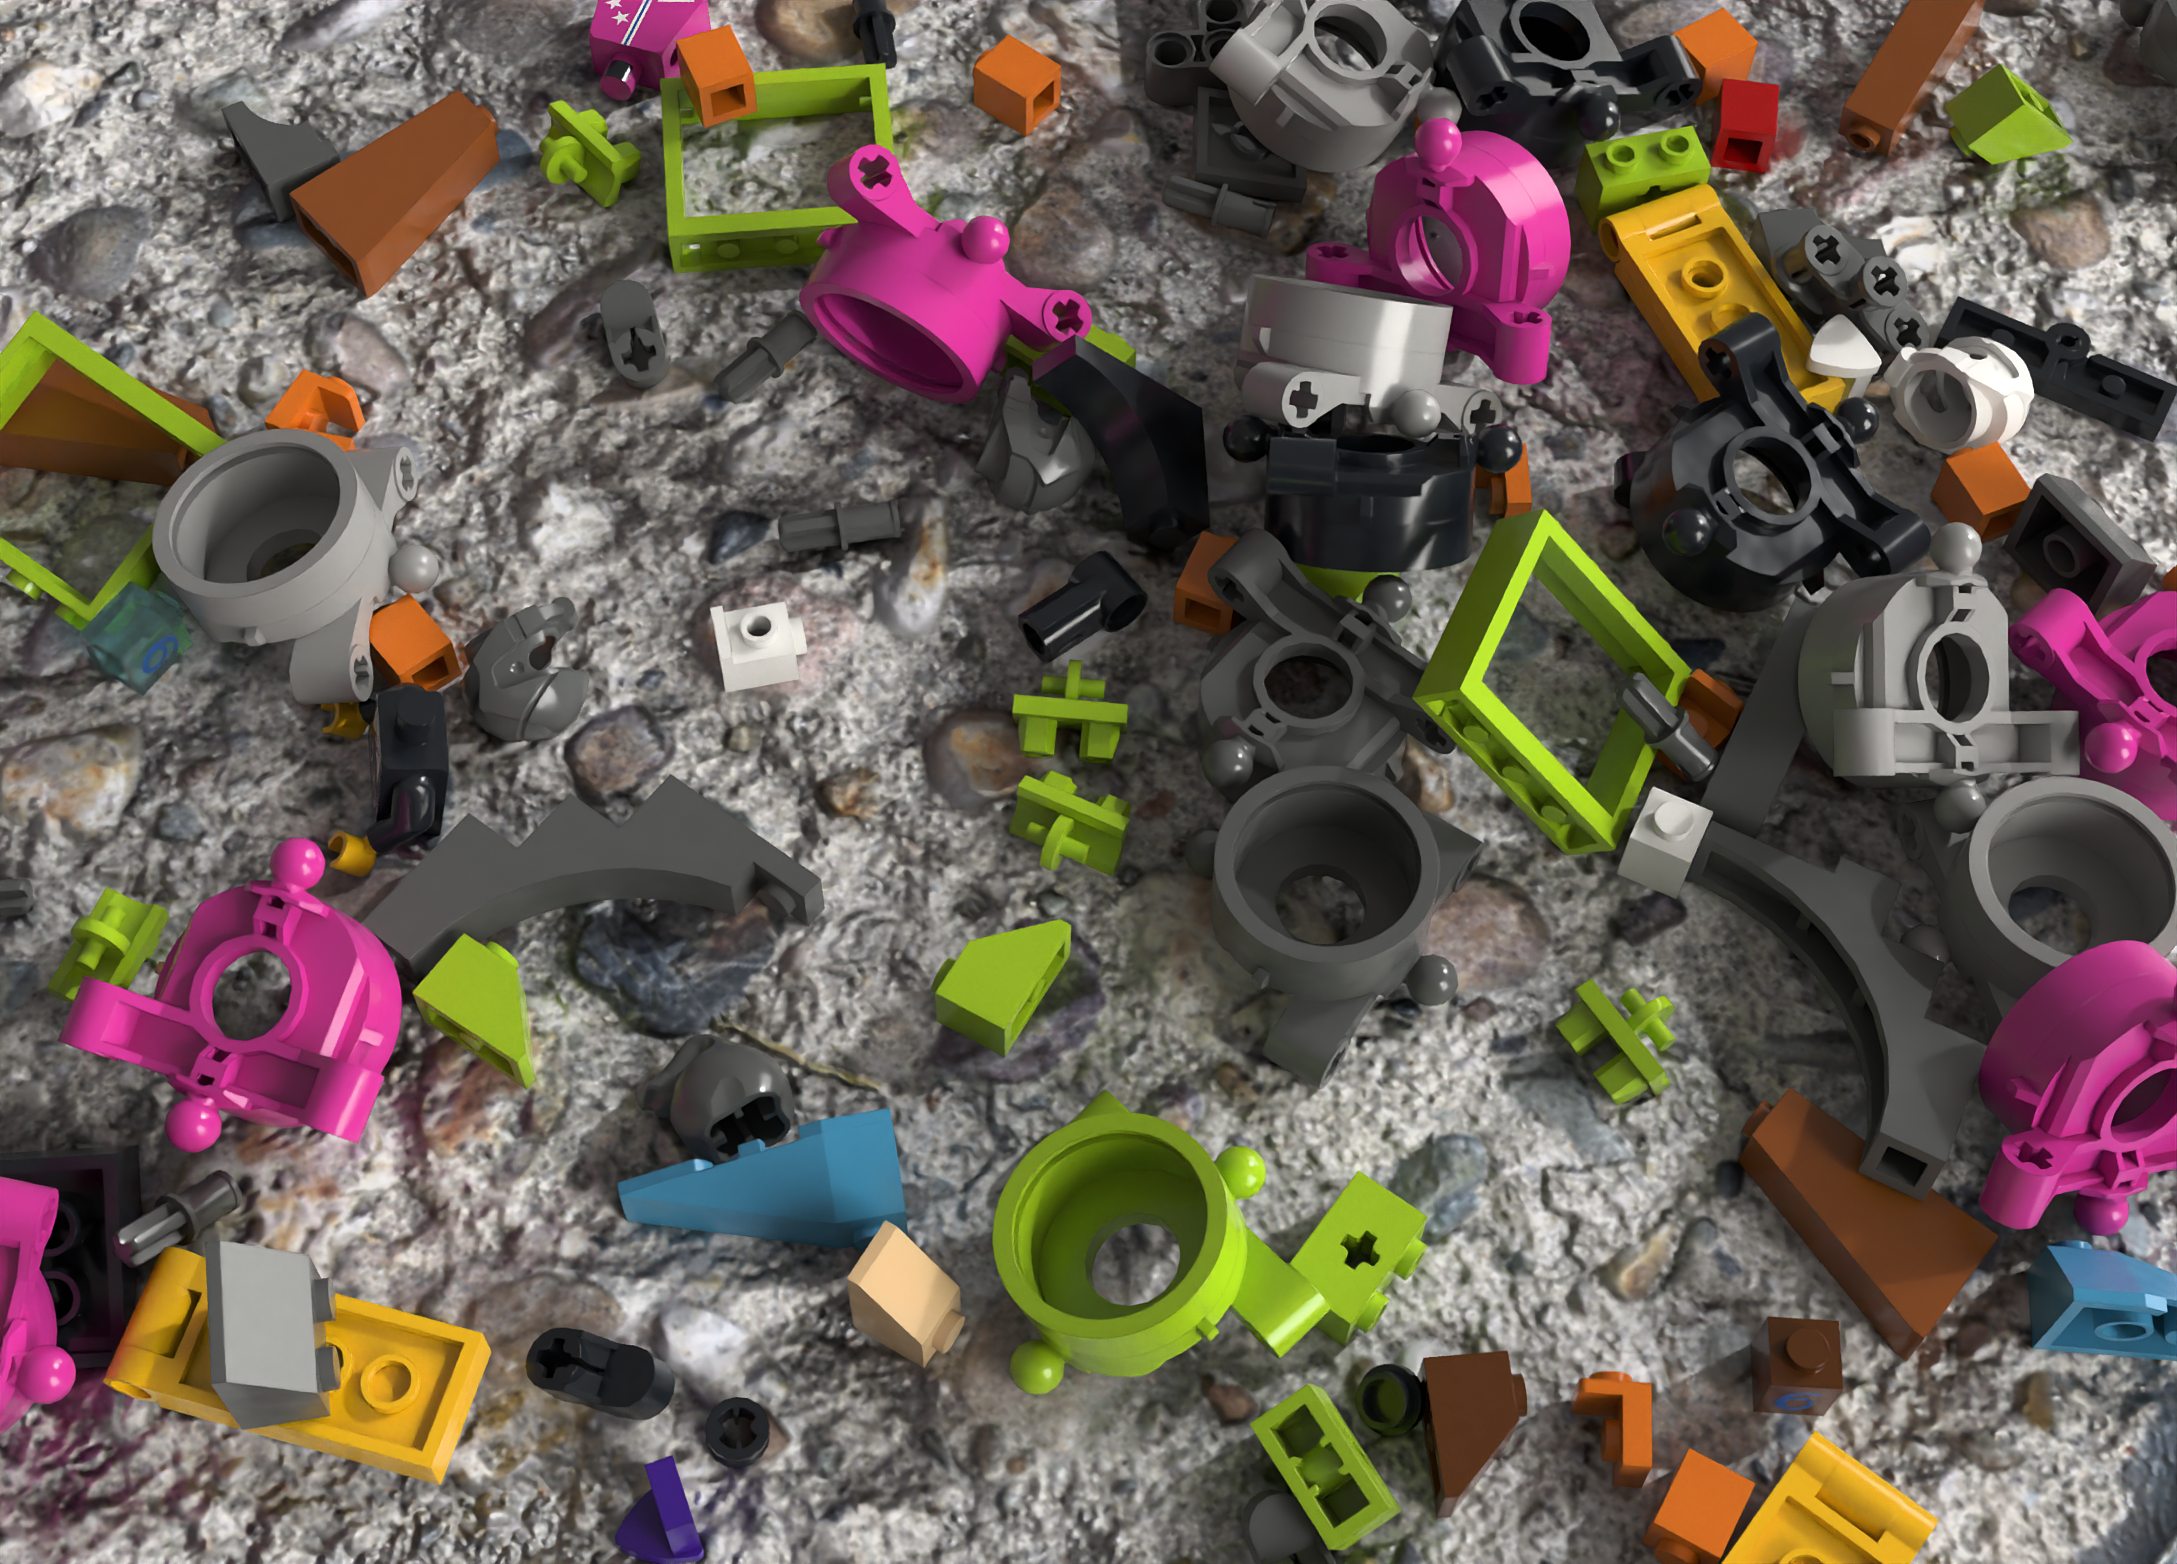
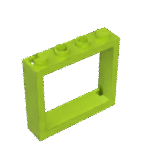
M885 63L753 72L758 112L729 120L737 121L872 111L875 145L888 149L894 155ZM681 77L660 79L667 226L674 274L815 264L826 249L816 242L822 231L858 222V220L839 206L686 217L681 124L701 123L686 92ZM684 245H700V248L684 249Z
M36 310L33 311L0 353V431L55 360H58L199 458L227 443L223 438ZM154 521L93 601L0 537V560L12 568L5 579L35 600H38L44 591L56 598L61 603L54 613L82 633L86 634L94 625L112 638L162 571L153 552L152 531Z
M1545 508L1498 519L1412 699L1566 856L1615 850L1658 748H1650L1646 744L1643 729L1621 707L1588 784L1584 788L1482 682V678L1531 573L1543 583L1628 676L1635 672L1644 674L1673 707L1677 706L1692 670Z

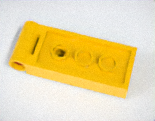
M1702 183L1604 217L1599 221L1598 235L1602 249L1611 261L1618 262L1615 265L1614 273L1700 403L1720 396L1700 367L1698 348L1701 342L1749 312H1757L1767 317L1779 333L1781 351L1791 382L1808 404L1814 402L1826 408L1832 414L1835 406L1841 399L1846 386L1839 377L1825 376L1806 369L1808 353L1814 338L1720 204L1716 192L1709 184Z
M164 1247L151 1271L103 1382L110 1388L127 1396L144 1401H157L162 1408L241 1429L211 1385L206 1257L181 1248ZM335 1293L336 1320L325 1322L326 1347H336L341 1374L340 1389L329 1391L331 1416L246 1429L244 1431L441 1485L491 1355V1350L484 1334Z
M1815 1430L1721 1564H1910L1935 1528L1939 1519Z

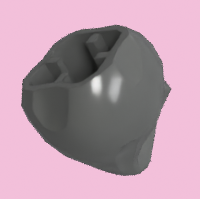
M711 1034L697 1035L686 1040L664 1070L634 1093L638 1106L643 1111L651 1110L654 1111L656 1116L670 1119L676 1133L688 1149L699 1158L709 1161L715 1166L728 1162L733 1155L738 1153L737 1145L760 1139L765 1143V1147H771L782 1141L791 1129L794 1116L792 1090L785 1073L777 1061L758 1049Z

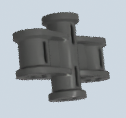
M1824 224L1816 225L1805 232L1799 243H1786L1774 252L1771 259L1773 278L1779 287L1797 303L1795 313L1814 339L1821 327L1817 328L1816 324L1823 320L1828 322L1838 314L1844 315L1858 328L1877 353L1882 352L1883 354L1880 357L1882 362L1880 368L1874 376L1884 375L1902 348L1912 347L1919 351L1928 347L1930 332L1927 323L1904 300L1907 293V279L1903 269L1893 259L1885 256H1876L1865 261L1839 231L1832 226ZM1822 243L1828 244V246L1818 251V245ZM1802 269L1803 273L1797 277L1792 276L1793 273ZM1880 274L1886 275V277L1876 282V276ZM1902 325L1908 326V328L1902 330L1901 332H1899L1897 329Z

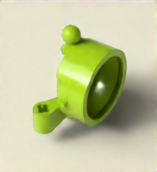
M1103 1090L1066 1126L1056 1130L1032 1148L1021 1160L1005 1184L998 1201L993 1223L992 1244L994 1259L1003 1285L1042 1337L1041 1339H1028L1018 1345L1011 1355L1010 1375L1016 1387L1031 1395L1046 1394L1055 1389L1062 1380L1066 1363L1087 1374L1094 1372L1114 1377L1144 1376L1158 1369L1166 1360L1183 1353L1203 1337L1211 1341L1219 1333L1215 1325L1228 1309L1272 1355L1281 1359L1331 1308L1320 1292L1295 1267L1285 1263L1246 1226L1247 1222L1236 1200H1248L1258 1194L1265 1184L1266 1166L1260 1154L1244 1145L1230 1146L1220 1152L1213 1162L1206 1150L1186 1131L1163 1119L1129 1112L1107 1090ZM1140 1223L1157 1225L1172 1233L1178 1240L1180 1261L1176 1276L1164 1292L1149 1302L1132 1306L1111 1303L1097 1294L1093 1284L1092 1268L1096 1253L1108 1237L1123 1227Z

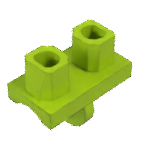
M564 100L550 103L548 113L551 117V127L547 136L539 144V150L543 153L540 161L542 175L554 184H561L571 179L573 182L578 183L603 208L617 204L621 184L638 177L642 158L641 152L629 141L616 145L610 144L607 141L609 129L606 125V120L594 109L577 113Z
M1069 659L1067 677L1043 675L1041 693L1065 695V699L1014 694L1012 714L1014 724L1018 725L1021 756L1054 759L1057 728L1081 730L1079 761L1105 765L1113 764L1120 734L1127 735L1128 704L1080 700V697L1104 699L1105 680L1082 678V660Z
M1053 770L1047 772L1040 780L1025 775L1017 787V805L1010 823L1009 833L1043 847L1039 864L1050 871H1054L1065 856L1113 877L1121 863L1131 821L1129 819L1130 803L1110 794L1100 797L1096 804L1075 796L1077 786L1073 783L1072 779Z
M106 887L89 917H79L71 928L70 932L75 940L46 987L51 996L73 1004L84 976L128 990L143 962L149 961L160 942L158 936L170 918L166 909L155 904L137 902L118 891Z
M1592 978L1575 990L1581 1001L1571 1007L1555 1026L1579 1058L1606 1037H1609L1620 1051L1617 1056L1593 1073L1612 1101L1618 1106L1640 1095L1648 1088L1655 1097L1669 1088L1671 1083L1665 1076L1666 1071L1641 1039L1648 1036L1659 1051L1666 1050L1676 1041V1038L1664 1025L1675 1010V1006L1666 996H1660L1647 1003L1636 988H1632L1619 999L1631 1014L1625 1021Z

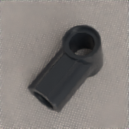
M1105 550L1098 551L1084 559L1073 570L1065 586L1019 614L1018 627L1034 654L1040 660L1046 659L1051 662L1102 628L1112 633L1127 627L1144 610L1147 605L1148 595L1109 552Z

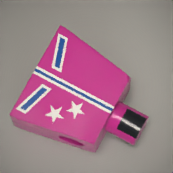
M598 0L589 31V43L594 71L602 76L600 80L602 90L616 100H627L631 97L636 85L661 91V78L680 77L676 40L711 30L708 1Z

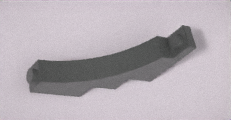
M670 774L620 828L570 793L518 848L468 813L361 924L367 927L388 951L398 977L402 975L415 986H418L463 933L477 942H481L502 929L528 918L571 905L600 900L641 898L671 900L699 905L737 916L758 893L761 901L772 912L784 918L791 914L808 927L825 909L821 878Z

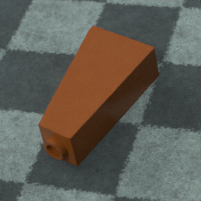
M1910 0L1844 104L1838 133L1845 136L1851 145L1862 151L1871 152L1874 150L1888 157L1976 32L1985 0Z
M456 90L290 192L289 196L301 232L367 299L370 298L387 283L500 161L495 137L499 134V128L494 117L482 104L475 106L465 95Z
M55 360L0 431L1 466L172 487L177 479L200 459L58 360ZM144 384L216 434L206 408Z
M1789 1087L1775 1106L1763 1100L1747 1120L1741 1133L1749 1138V1141L1738 1162L1891 1349L1905 1361H1908L1999 1236L1932 1188L1922 1202L1857 1172L1865 1140Z

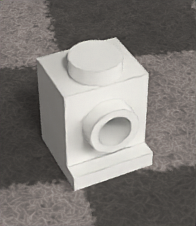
M785 601L728 612L723 611V606L710 608L726 693L799 679L796 655L808 653L801 616L788 618Z

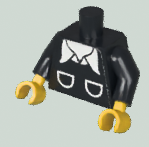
M398 683L371 692L370 697L363 702L321 704V710L335 713L332 724L322 728V732L325 734L348 739H359L365 732L367 724H369L368 743L373 825L367 828V836L364 838L342 830L336 832L328 842V849L340 853L337 859L329 864V867L353 876L363 877L372 869L377 853L386 855L417 836L440 835L449 776L444 696L437 691H426L418 684Z

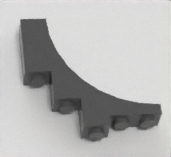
M1711 820L1686 879L1732 902L1772 931L1810 969L1836 1005L1856 1046L1866 1086L1867 1134L1857 1172L1923 1202L1947 1162L1988 1045L1924 1017L1944 962L1882 935L1902 883L1842 856L1832 873Z

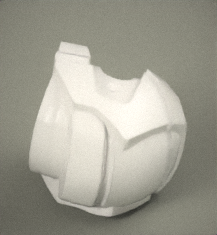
M1976 336L1956 338L1942 349L1923 348L1917 351L1912 347H1904L1884 373V379L1890 385V397L1896 409L1893 415L1900 425L1914 436V439L1920 444L1948 455L1966 447H1971L1975 450L1997 441L1999 444L2010 440L2024 424L2029 412L2030 402L2034 398L2032 379L2024 361L2013 350L1989 338ZM1930 369L1936 370V389L1945 408V412L1942 413L1934 411L1925 394H1921L1922 379ZM1969 403L1971 404V407H1972L1971 412H1969V411L1967 410V408H1968V406H1969Z

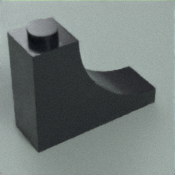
M1076 334L1032 362L1033 382L1049 392L1071 412L1086 430L1103 457L1120 500L1124 530L1168 552L1201 533L1202 530L1211 527L1203 412L1201 407Z

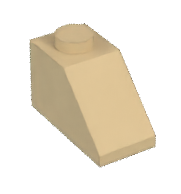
M885 1220L846 1278L853 1327L925 1368L936 1350L944 1354L950 1349L963 1327L965 1316L960 1314V1287L897 1226Z

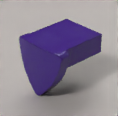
M673 1455L644 1465L652 1489L633 1506L620 1525L614 1537L619 1551L637 1559L661 1564H680L701 1560L704 1557V1551Z

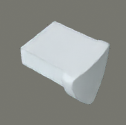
M1838 314L1826 322L1816 334L1808 353L1806 369L1813 373L1841 378L1846 385L1840 399L1842 401L1855 396L1863 398L1872 376L1878 372L1882 362L1877 352L1858 328L1847 317Z

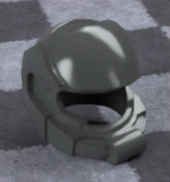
M1011 367L1006 371L998 388L999 400L990 423L982 455L974 472L986 477L994 498L1005 505L1020 509L1026 515H1033L1039 511H1047L1059 507L1078 492L1093 470L1097 459L1096 445L1072 414L1063 413L1057 425H1050L1044 422L1038 415V404L1031 399L1030 386H1027L1028 374L1020 367Z
M558 597L545 606L537 607L534 604L498 622L493 628L481 633L465 646L464 654L470 667L461 682L463 700L469 714L473 716V720L490 735L516 742L524 740L527 742L551 740L562 735L577 720L587 696L590 674L584 670H574L571 667L546 669L552 662V653L556 650L557 642L578 624L575 606L569 598Z

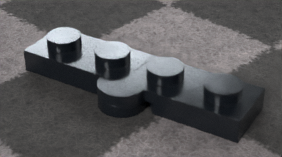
M1960 296L1957 297L1933 348L1942 349L1954 339L1976 336L1992 339L2016 352L2024 361L2032 379L2035 394L2152 443L2158 435L2177 394L2176 385L2101 354L2092 355L2087 358L2091 348V340L2084 329L2077 325L2057 323L2050 326L2045 332Z

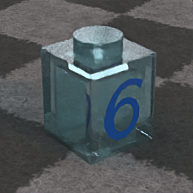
M131 581L79 633L95 667L142 696L193 644L182 620L185 613L181 606L166 593L156 590L151 594Z

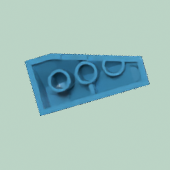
M890 1108L821 1119L798 1126L800 1140L774 1148L765 1147V1143L760 1139L737 1145L738 1153L733 1155L728 1162L716 1166L706 1160L692 1159L618 1182L619 1197L626 1220L838 1249L855 1247L859 1251L866 1250L885 1220L897 1226L908 1237L906 1209Z
M2078 1240L2059 1241L2046 1246L2027 1269L2032 1349L2177 1361L2176 1274L2117 1251L2094 1250L2089 1243Z

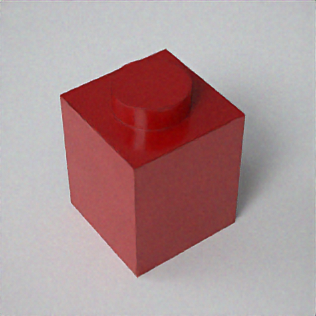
M1723 78L1712 115L1709 160L1711 167L1765 173L1777 136L1779 85Z

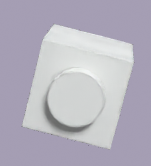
M1652 787L1630 835L1616 874L1677 899L1711 820L1713 811Z

